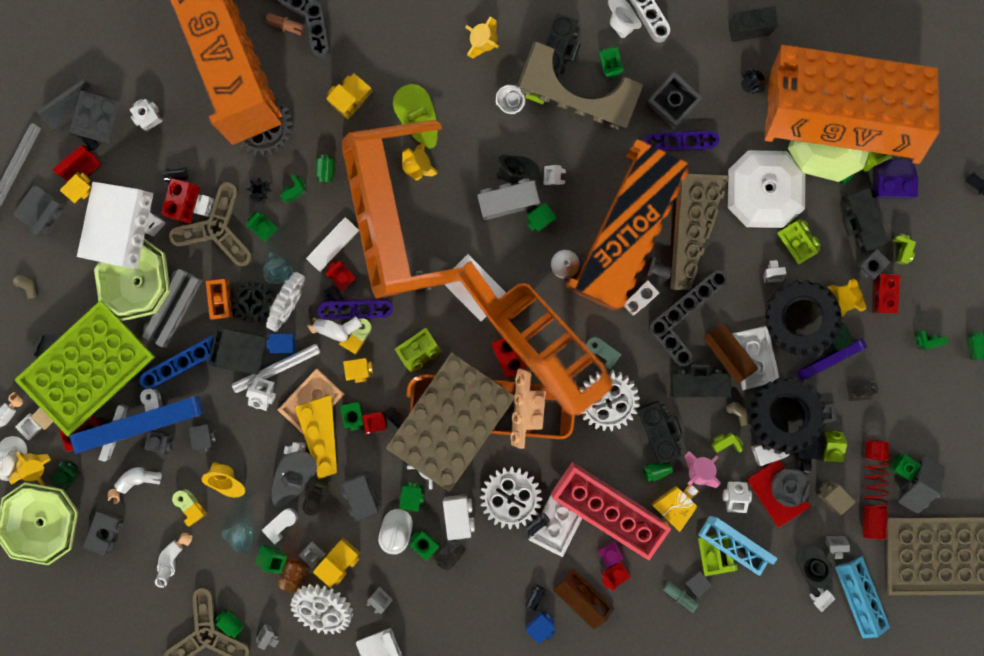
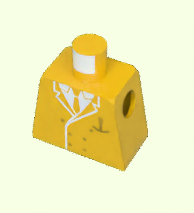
M692 484L683 492L677 486H674L651 504L680 532L697 508V505L691 499L699 491Z

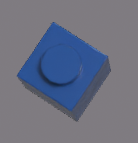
M269 334V338L266 340V347L270 349V353H296L295 334Z

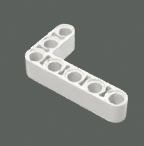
M630 0L652 39L656 42L665 41L670 33V26L655 0H646L643 3L637 0ZM653 12L656 18L649 19L646 13ZM656 29H664L665 35H658Z

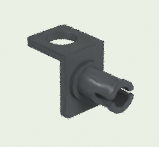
M643 257L646 262L642 270L637 272V274L646 277L655 274L669 279L672 267L656 263V257Z

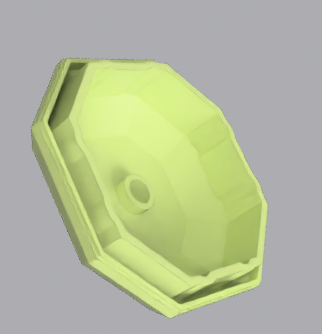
M790 140L788 146L791 156L803 173L840 182L864 169L869 154L868 151Z
M146 239L143 240L137 270L99 262L94 269L98 302L102 300L117 315L120 321L156 314L170 293L166 255Z
M24 482L1 500L0 544L10 559L50 565L72 550L79 511L64 489ZM39 519L44 521L43 525L39 524Z

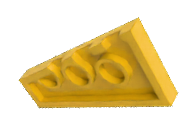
M332 394L295 406L309 452L316 460V472L319 479L337 473Z

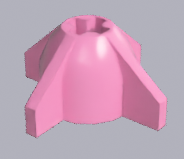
M690 451L684 456L689 467V478L691 479L688 482L689 485L695 483L697 485H708L717 488L721 484L715 477L717 469L714 462L719 458L717 455L712 460L705 457L697 459Z

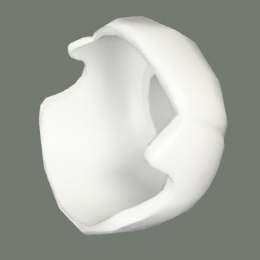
M508 84L501 87L496 93V105L504 113L515 114L525 106L526 96L520 92L521 88Z

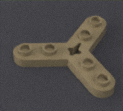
M228 182L220 185L209 220L173 228L169 233L170 242L179 247L214 240L236 265L242 267L249 265L252 261V253L228 227L238 197L237 187ZM219 221V227L221 228V231H217L216 234H214L212 226H216Z
M201 587L193 594L195 631L169 648L164 656H194L205 647L223 656H249L251 651L247 643L232 636H227L223 631L216 629L213 593L209 588ZM205 631H208V635L211 638H207L206 640H204V635H202L201 632L204 633Z

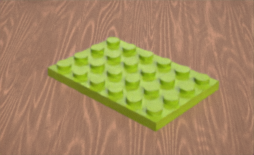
M100 300L25 369L15 381L52 421L69 436L150 363L155 356L119 320L117 315Z

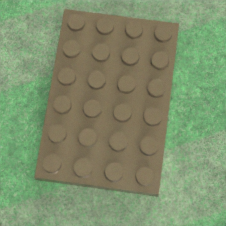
M451 352L386 449L450 492L513 402L514 394Z
M984 516L887 517V595H984Z

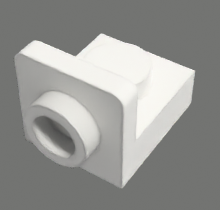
M198 194L193 213L209 217L215 199Z

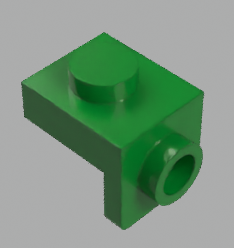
M617 45L598 50L602 71L606 77L615 78L620 76V73L625 72L621 64Z

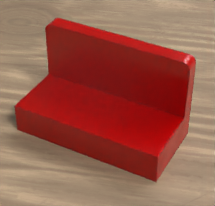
M81 145L52 170L68 182L77 172L80 174L83 172L90 176L101 167V163L89 151L88 147Z

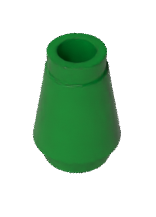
M670 462L647 464L646 467H643L644 478L647 482L651 481L653 483L673 473Z

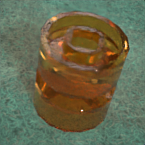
M286 559L282 570L284 574H280L276 586L284 591L296 593L303 586L304 582L301 579L306 577L308 565L296 560Z

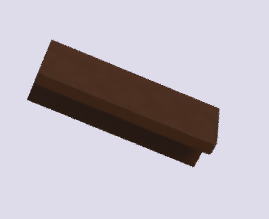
M724 323L703 337L737 384L758 370L757 365Z
M574 569L569 571L564 580L553 589L593 629L606 622L615 609Z

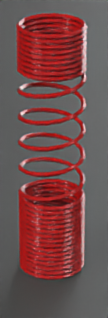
M869 440L864 443V458L883 461L888 464L864 466V468L883 471L887 474L864 476V478L883 481L887 484L864 486V488L882 491L887 494L864 496L863 498L878 500L887 504L863 506L862 537L883 540L888 538V508L884 506H887L889 503L876 497H884L889 493L875 487L887 486L889 482L873 477L887 476L889 472L872 467H883L890 464L886 461L890 459V442Z

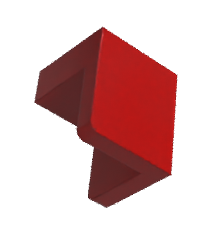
M384 411L363 415L366 434L387 430Z

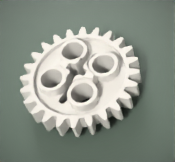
M294 272L290 279L284 283L280 293L277 294L270 308V316L266 323L267 328L275 332L278 331L281 325L289 318L291 311L295 309L305 281V277L300 273Z
M612 370L609 374L613 380V386H618V390L614 392L609 391L593 404L596 407L591 406L583 412V420L589 419L588 425L595 423V429H598L600 425L603 431L606 430L607 426L613 431L615 425L618 429H621V423L627 426L626 419L633 420L632 414H637V409L634 407L640 406L639 402L636 401L640 399L639 394H636L638 389L633 387L635 385L634 381L628 382V375L622 378V372L615 375L614 370ZM598 371L596 372V378L589 375L590 382L583 381L585 387H580V392L584 391L601 376ZM621 402L626 404L623 408L616 407ZM602 409L608 411L605 415L598 414Z
M511 466L508 472L505 467H503V473L496 470L497 476L494 477L490 474L491 481H484L487 488H481L485 492V494L480 495V498L485 500L481 503V506L487 507L483 513H490L488 520L495 518L494 525L501 522V528L508 524L511 530L512 524H515L516 528L519 529V523L521 522L526 526V519L533 521L531 514H538L535 508H541V505L537 503V501L542 500V497L537 496V494L541 493V489H535L539 483H532L534 476L528 478V471L521 474L520 467L517 472H514L513 466ZM505 480L513 482L511 489L503 487L502 484ZM499 488L508 495L515 494L514 498L524 503L526 507L520 506L514 500L508 502V497L499 493L496 489ZM527 490L530 495L527 499H521L519 492ZM496 496H500L503 499V503L499 506L494 505L492 502ZM512 506H516L520 511L518 515L513 516L509 513V509Z
M309 584L308 588L303 586L302 589H298L290 604L292 606L291 611L295 612L293 616L299 617L298 622L303 621L305 622L304 627L309 625L310 630L315 628L318 633L323 630L325 634L328 631L332 634L335 631L341 633V630L345 631L351 622L353 608L349 607V602H345L346 597H339L340 592L335 594L333 593V588L327 590L326 586H324L322 589L318 584H316L315 588Z

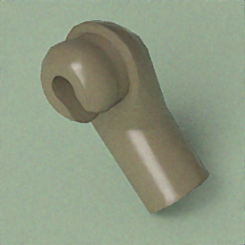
M17 275L13 279L14 286H19L26 290L28 299L37 298L33 280L24 275Z
M738 402L727 404V412L730 414L734 413L739 417L740 426L749 425L747 422V409Z

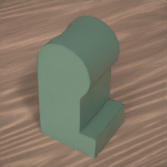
M592 337L586 342V347L593 354H597L606 361L604 366L611 370L622 355L600 338Z

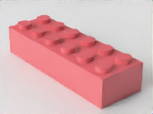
M573 461L551 492L553 500L647 560L651 559L671 530L668 522Z

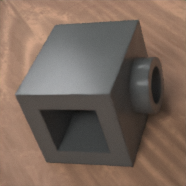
M212 423L188 428L193 451L199 450V453L211 451L210 447L216 446L217 434L216 431H213Z

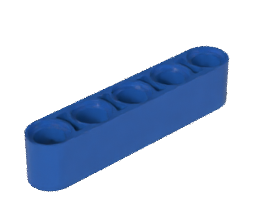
M214 335L144 372L140 377V384L146 389L156 388L205 362L210 357ZM200 347H202L205 350V355L203 358L199 357L197 354V351ZM184 356L188 359L186 367L181 364V359ZM167 365L171 368L169 376L164 373V368ZM149 375H152L155 379L152 385L147 381Z

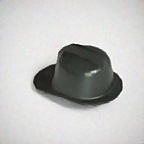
M503 154L498 158L500 166L497 178L505 180L510 184H516L523 178H535L539 175L538 165L527 157Z
M811 544L800 547L796 553V561L806 582L815 588L829 586L833 580V570L831 562L823 550Z

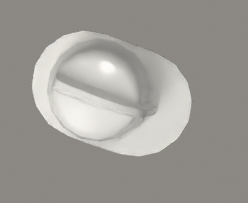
M608 0L612 11L610 25L621 38H625L634 29L641 28L642 23L626 0Z
M6 437L0 442V480L9 481L8 478L15 471L16 463L19 459L16 453L20 451L23 454H27L28 452L27 445L19 437Z
M394 509L385 515L378 539L383 551L389 554H398L406 549L413 526L412 518L408 512L402 509Z

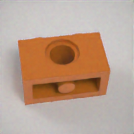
M230 280L206 281L210 320L234 318L233 309L231 308Z

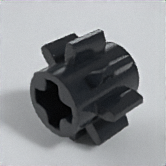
M752 69L742 75L744 80L741 81V86L747 93L751 92L754 94L764 89L762 84L765 82V77L760 71Z
M257 178V182L250 180L252 185L250 188H246V190L252 193L249 198L253 199L256 196L257 202H260L263 197L268 199L267 193L272 192L271 189L266 187L269 182L265 181L262 184L261 178ZM257 186L262 187V188H261V191H262L261 194H259V193L257 192V189H256Z

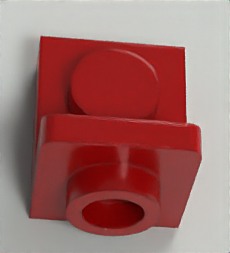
M341 261L331 263L327 267L328 271L325 273L341 291H344L357 279Z
M621 561L601 572L603 576L601 582L606 589L611 588L612 591H615L617 586L631 578Z

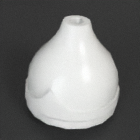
M561 250L553 256L551 268L556 276L568 279L577 274L580 269V261L574 252Z

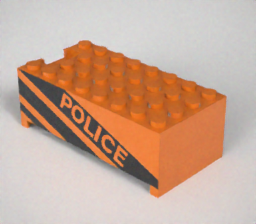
M638 139L626 156L633 161L577 279L571 278L564 287L612 311L625 306L628 300L626 293L628 290L633 289L637 278L634 276L642 270L646 262L643 257L650 253L654 242L651 240L659 234L663 226L660 221L667 217L671 209L669 203L676 198L680 190L677 187L680 179L684 181L689 171L686 169L687 162Z

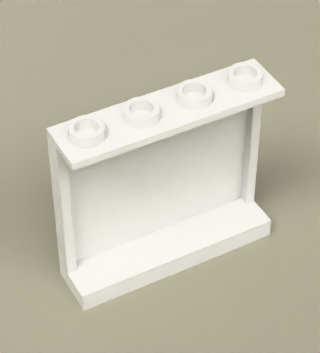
M92 182L77 257L137 270L153 193L134 188Z

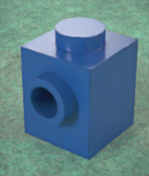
M540 611L525 626V630L540 644L545 638L548 640L554 635L556 627L553 622L555 619L548 612L544 614Z

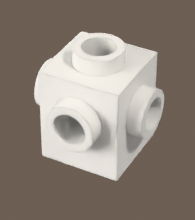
M141 99L136 101L133 107L129 109L133 114L131 116L133 122L137 126L140 125L147 132L163 122L158 114L160 110L154 102Z
M256 377L246 393V397H249L248 406L266 411L269 404H273L276 393H273L274 382Z
M728 482L727 488L723 490V501H726L727 512L747 513L749 502L752 499V492L748 491V484L744 482Z

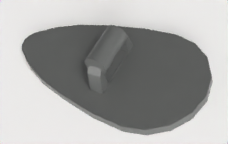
M296 451L284 456L280 461L271 490L272 501L275 507L280 508L290 503L310 483L317 470L316 460L311 454Z

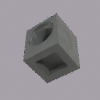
M875 249L856 267L859 269L858 273L864 279L872 280L891 262L878 249ZM870 261L875 263L874 271H871L868 267Z

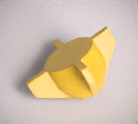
M489 17L486 24H478L473 29L468 25L465 27L471 31L470 43L472 47L467 53L469 57L474 59L485 51H491L494 48L498 49L497 20Z
M423 143L418 145L414 151L406 148L402 152L403 170L416 181L421 179L423 175L432 177L438 174V171L431 166L430 160L424 152L425 144Z
M851 279L848 284L841 287L836 285L827 286L838 300L842 317L847 311L854 308L860 312L866 310L863 293L859 288L857 280Z
M18 451L16 454L19 459L16 463V469L8 478L11 485L20 479L28 482L37 480L40 485H44L41 476L44 472L43 465L51 460L49 455L23 454Z

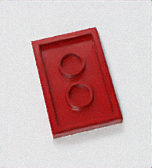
M780 460L769 463L746 479L778 528L810 508L807 501L794 507L784 506L776 501L772 495V479L776 473L785 469Z

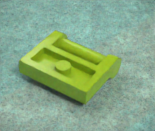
M716 534L707 536L709 538L716 537ZM697 537L704 576L738 570L735 560L727 554V565L723 566L720 550L703 538ZM729 537L721 539L724 542V548L731 547Z

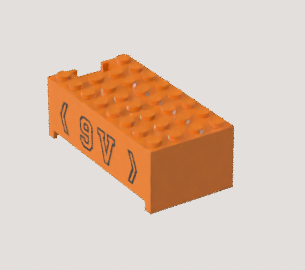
M170 0L216 111L215 114L209 116L211 123L234 145L281 125L280 117H282V113L274 102L275 96L267 85L268 79L264 71L262 72L261 62L257 54L255 55L254 45L246 33L247 28L239 16L241 13L234 1Z
M781 45L768 77V115L765 123V141L773 142L775 137L913 158L912 163H921L939 133L938 68ZM783 79H788V89L783 88ZM792 80L797 81L796 90H791Z

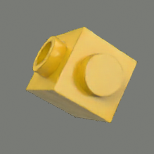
M77 172L60 191L75 204L81 197L85 199L90 194L91 179L82 172L80 174Z
M368 358L343 362L346 381L355 379V383L366 382V378L371 377L370 373H373L372 361H368Z

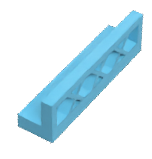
M713 516L708 517L698 536L758 576L762 574L767 563L774 565L778 559L719 518ZM710 526L715 528L716 537L709 538L705 535ZM729 537L731 547L724 548L721 539ZM744 547L746 557L739 558L736 549ZM755 557L762 560L757 569L752 566L751 561Z
M863 556L855 558L850 563L838 564L835 566L862 638L881 636L890 628ZM857 564L859 565V568H860V574H859V572H858V570H857V567H856ZM864 583H866L867 592H866V590H865V588H864ZM871 601H873L874 610H873V608H872V606H871ZM878 619H880L882 627L879 626Z

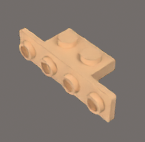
M518 369L515 379L516 391L510 439L512 446L524 449L526 430L543 428L546 391L530 390L531 372Z

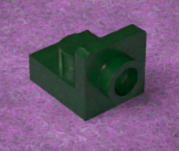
M72 461L61 462L59 464L60 467L50 478L64 491L81 474L78 466Z

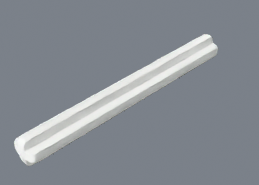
M317 344L309 346L260 370L258 375L251 374L233 383L232 388L235 393L243 391L252 386L256 377L262 379L272 377L319 354L320 349Z

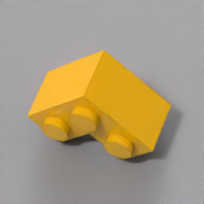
M355 73L351 76L348 75L343 80V86L340 84L336 87L333 86L328 91V97L326 98L330 105L347 120L350 119L373 92L372 88Z
M343 537L315 568L313 573L329 587L333 584L338 585L347 574L345 572L347 567H353L359 561L357 556L360 551Z

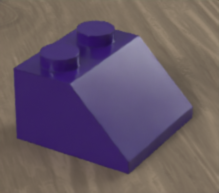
M888 160L874 166L873 198L913 199L918 197L919 177L914 163L911 160Z

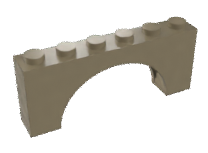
M533 42L517 87L522 88L520 92L530 96L532 93L539 95L538 99L548 103L550 100L557 102L556 106L566 110L568 107L575 109L574 113L584 117L585 114L593 116L591 119L599 123H603V121L609 122V127L617 130L627 128L644 84L623 77L615 89L603 97L584 99L575 96L560 84L554 73L552 64L554 48L539 42Z

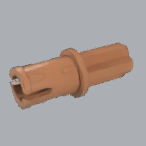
M268 13L265 19L266 24L280 28L283 32L286 30L299 36L303 33L302 28L304 29V24L289 20V17L283 18Z

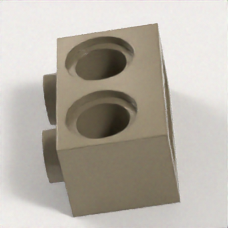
M832 481L824 482L816 493L832 511L841 516L855 503L840 485Z

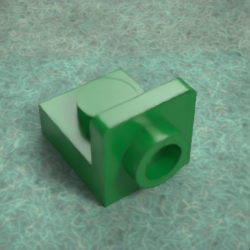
M295 174L291 175L296 186L293 187L291 185L283 190L280 197L284 203L288 204L306 193L304 189L306 184L301 176L297 178Z
M259 211L252 213L247 219L248 223L246 226L264 242L279 229Z
M925 330L916 331L915 343L920 347V350L949 344L947 336L940 337L939 334L926 336Z

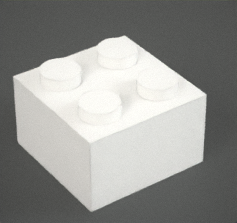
M467 494L444 497L443 507L447 539L471 538L472 532H475L474 517L470 518V513L473 510L471 498L468 499Z

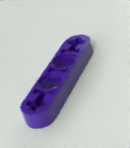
M713 131L652 133L644 140V143L648 144L651 138H654V141H661V137H664V148H661L662 143L655 144L654 146L661 151L710 150L718 145L719 136ZM699 135H702L701 139H707L710 135L712 139H715V142L709 145V142H702V146H699ZM688 136L695 137L696 144L694 146L686 144ZM668 137L676 138L677 145L675 147L668 146L666 142Z
M387 299L336 300L321 302L318 305L317 311L319 316L325 320L353 319L355 316L357 319L385 318L391 315L393 306ZM373 303H376V307H382V304L385 303L389 309H386L384 313L380 309H375L376 313L373 314ZM362 304L370 306L368 313L362 314L359 309ZM334 305H337L338 315H335L334 311H329L328 315H325L321 310L325 306H328L329 309H335ZM343 305H349L351 311L344 315L340 312V308Z
M860 338L799 369L796 373L800 380H805L867 348L864 339Z

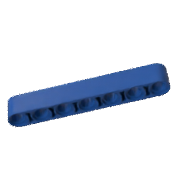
M198 395L72 434L69 437L74 453L77 454L202 415L204 411Z

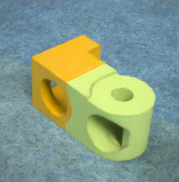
M358 319L362 327L352 332L349 339L340 342L339 345L357 354L372 329L371 323L366 319Z
M183 489L175 492L172 501L174 505L180 507L188 517L184 520L188 527L194 525L207 514L189 490Z

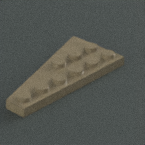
M687 174L684 181L680 179L678 184L680 190L677 194L670 289L691 290L698 271L697 264L700 256H703L705 251L703 247L706 239H709L714 226L720 199H723L725 194L724 188L726 182H728L727 175Z

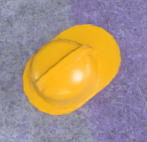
M213 462L209 472L202 476V482L205 485L228 497H241L245 493L244 485L235 479L234 470L228 465Z

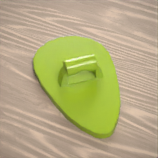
M409 84L397 90L393 99V107L402 124L429 120L436 121L433 104L424 88L419 85ZM438 130L411 135L420 144L423 143L425 147L432 149L437 143Z

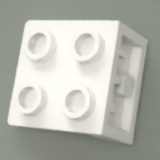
M392 628L356 642L361 656H402Z

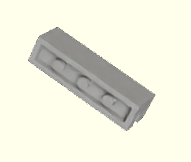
M182 269L172 273L170 277V293L156 314H152L150 322L147 321L142 329L144 332L142 337L154 341L160 347L168 346L203 281Z

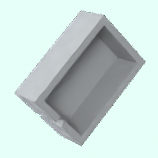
M529 178L520 180L517 185L513 186L510 183L500 185L499 189L492 191V188L481 190V194L477 195L483 221L536 208L540 205L535 181H530Z

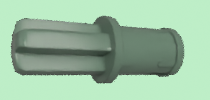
M670 580L664 585L662 590L674 598L676 603L679 602L692 613L698 608L699 604L688 596L685 590L682 591Z

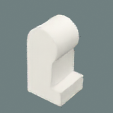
M646 280L628 298L624 307L634 316L659 294V291Z
M145 389L141 392L140 400L145 405L146 411L163 406L158 390Z
M759 444L751 446L759 466L790 455H786L785 452L781 454L774 453L773 449L767 450Z
M293 508L285 509L262 530L263 533L275 545L283 537L280 532L297 521L298 513Z

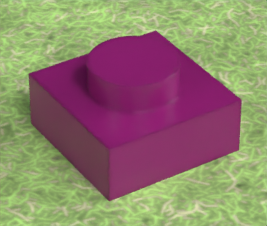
M615 541L598 549L607 568L624 559Z

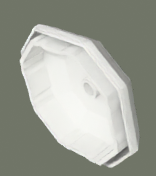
M748 150L728 169V209L746 227L786 228L805 209V173L800 170L793 157L787 151ZM767 184L772 186L771 191L766 190Z

